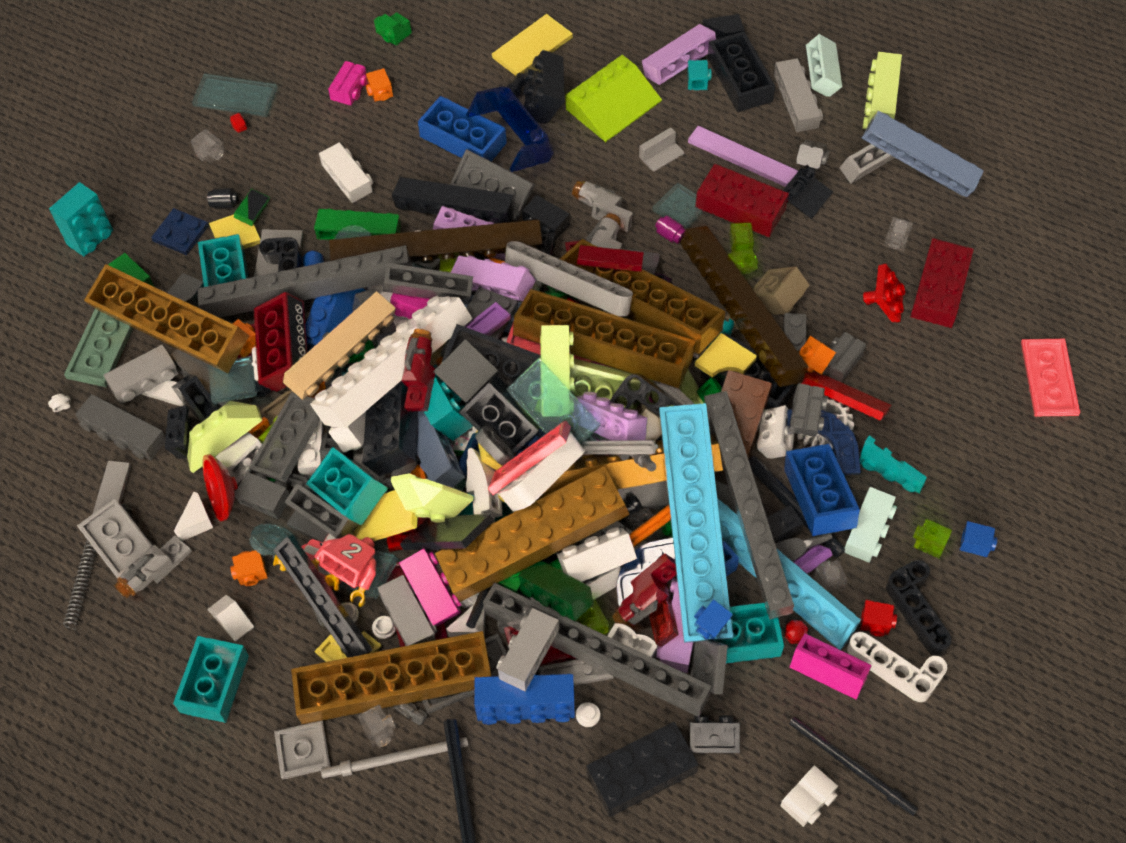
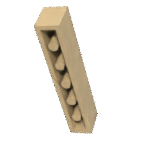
M376 291L284 374L283 383L302 400L307 395L312 396L319 389V385L323 381L328 382L333 377L334 371L338 367L343 368L349 362L350 356L354 353L356 355L360 353L369 339L373 341L375 336L379 335V330L382 327H388L395 318L393 316L396 308Z

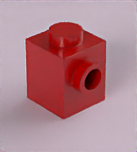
M865 600L862 608L860 630L869 631L871 635L877 637L888 635L891 628L895 629L897 614H893L894 605Z

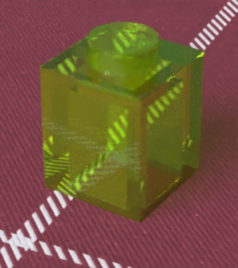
M751 223L731 224L729 232L731 255L746 256L752 254L754 241Z

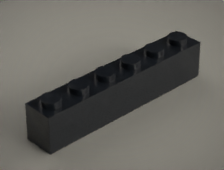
M400 177L392 193L395 207L401 210L438 215L441 207L444 206L494 224L511 222L516 211L513 194Z

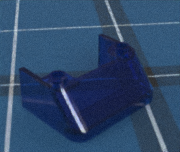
M497 87L476 93L466 116L469 118L498 111L525 144V146L520 148L509 169L511 172L551 160L554 150L548 135L513 94L511 89L508 87Z

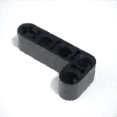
M292 237L268 238L259 245V250L266 262L278 264V272L288 270L290 267L299 268L303 265V252L296 239Z
M637 373L627 376L610 400V402L618 404V398L620 396L627 399V406L625 408L628 410L638 400L659 417V407L683 405L644 375ZM633 378H637L641 383L638 390H634L630 385ZM651 391L656 392L659 396L656 404L649 401L648 396Z
M915 560L891 573L886 584V591L927 651L933 656H942L948 650L952 637L918 589L925 584L930 574V567L922 560ZM913 572L920 573L922 577L915 576ZM893 582H898L903 587H897L893 584ZM906 601H912L916 606H910ZM920 620L927 621L930 626L922 625Z

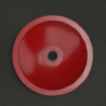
M211 454L203 456L202 461L207 495L217 519L225 521L230 516L234 505V490H237V482L234 476H230L226 466Z

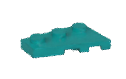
M868 436L859 459L863 468L882 474L883 478L888 481H896L902 484L903 488L909 492L915 491L920 493L927 477L907 462L894 459L889 449L885 447L882 450L874 444L875 439Z

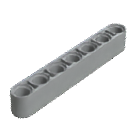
M512 241L507 243L505 263L514 267L524 266L530 270V274L537 281L617 316H627L630 313L633 295L631 290L521 242Z

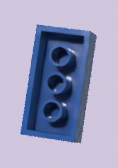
M442 96L418 120L421 138L460 158L463 157L467 149L492 161L507 144L505 127Z
M830 444L786 451L784 470L812 536L857 528L860 509Z
M573 674L534 675L526 692L500 680L499 676L475 677V711L477 720L487 725L495 724L497 720H506L510 724H517L521 720L531 719L533 723L545 722V719L567 722L570 718H575Z

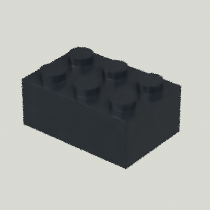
M542 50L538 56H535L532 65L525 70L523 79H525L523 91L525 94L524 109L525 118L547 124L565 102L564 60L560 55Z
M497 375L459 412L478 431L484 426L491 428L509 446L513 454L529 441L544 423Z

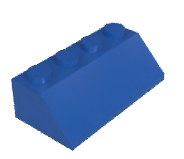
M360 288L315 298L305 324L307 353L322 340V336L326 332L334 330L354 312L352 308L355 294L366 291L365 289Z

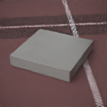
M323 720L274 731L282 780L331 767Z

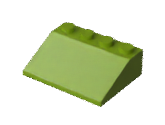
M621 55L566 94V110L603 141L607 142L659 104L662 99L638 67L624 55Z

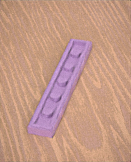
M697 126L688 139V143L784 187L787 186L798 172L789 166L700 126Z

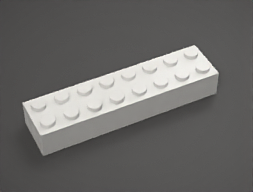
M435 296L427 302L428 305L414 312L408 322H404L396 328L397 331L383 338L380 341L381 344L376 349H371L364 355L365 358L351 365L344 376L333 380L331 387L319 392L310 405L324 425L343 429L347 428L401 381L409 337L419 338L421 336L428 338L432 342L433 353L452 337L456 324L465 326L473 318L461 299L449 296Z

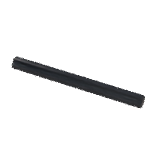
M756 456L749 458L752 472L786 507L791 505L805 527L810 531L796 497ZM832 535L833 539L822 544L830 548L835 557H839L844 553L845 547Z
M454 718L447 719L443 723L462 843H476L457 721Z

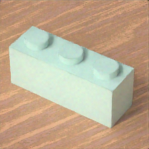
M818 34L806 45L811 87L825 96H831L842 87L837 47L835 42Z
M872 487L869 488L859 512L857 528L852 529L844 553L869 563L872 556H878L882 544L878 543L879 538H885L890 526L885 523L887 518H893L897 506L893 505L895 496Z

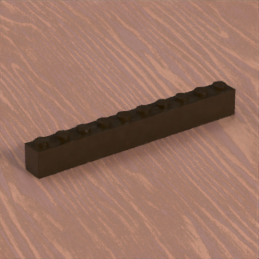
M529 220L329 240L330 258L333 261L406 245L412 264L419 261L423 264H429L439 259H442L444 262L453 261L458 256L475 257L484 255V257L490 258L500 253H505L506 255L507 243L512 241L521 242L541 250L542 238L540 221Z
M708 226L685 229L681 240L683 250L690 257L692 263H694L701 276L710 286V289L729 313L730 318L733 319L751 348L754 349L761 362L770 372L771 377L777 382L779 387L802 383L808 365Z

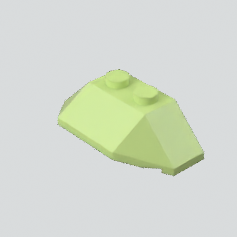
M229 401L200 424H197L189 433L187 458L190 471L194 473L202 467L204 455H218L262 421L259 408L256 405Z
M410 473L391 477V483L405 510L415 513L417 517L431 518L432 522L442 523L445 522V519L457 516L473 501V496L416 477Z

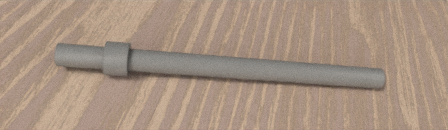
M467 737L459 738L461 748L468 747ZM446 741L354 762H350V760L342 761L340 765L322 768V778L337 775L349 776L353 775L352 772L446 752L448 751Z

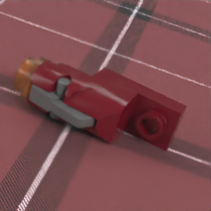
M414 329L413 334L409 337L405 351V363L401 381L408 386L404 409L407 411H428L435 368L430 365L433 339L431 338V332L424 329Z
M664 553L630 581L634 592L624 599L621 605L615 609V613L612 614L616 623L624 624L628 627L635 626L643 618H646L647 615L657 609V605L669 596L665 584L677 575L675 559Z

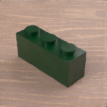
M543 561L527 567L518 575L521 585L520 589L525 596L532 597L543 606L557 611L561 616L567 617L574 622L594 604L591 587Z

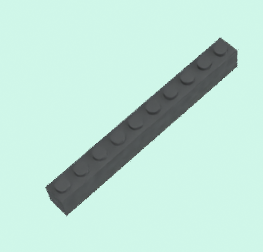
M405 245L198 288V306L200 309L220 318L254 311V308L284 292L300 300H307L384 284L387 263L412 266V260Z
M727 391L704 396L708 421L713 437L719 443L722 467L768 617L773 619L792 614L794 603Z
M496 583L493 584L483 601L484 613L519 631L522 618L525 614L529 615L532 608L558 619L559 631L551 644L552 647L697 717H700L710 697L711 685L576 621L574 622L567 617H563L557 612Z

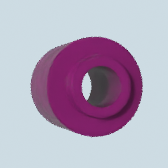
M661 217L655 225L657 228L656 233L671 243L679 244L681 242L680 240H682L685 232L684 226L671 217Z

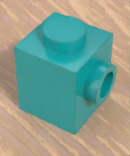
M688 60V90H707L708 80H711V68H708V60Z

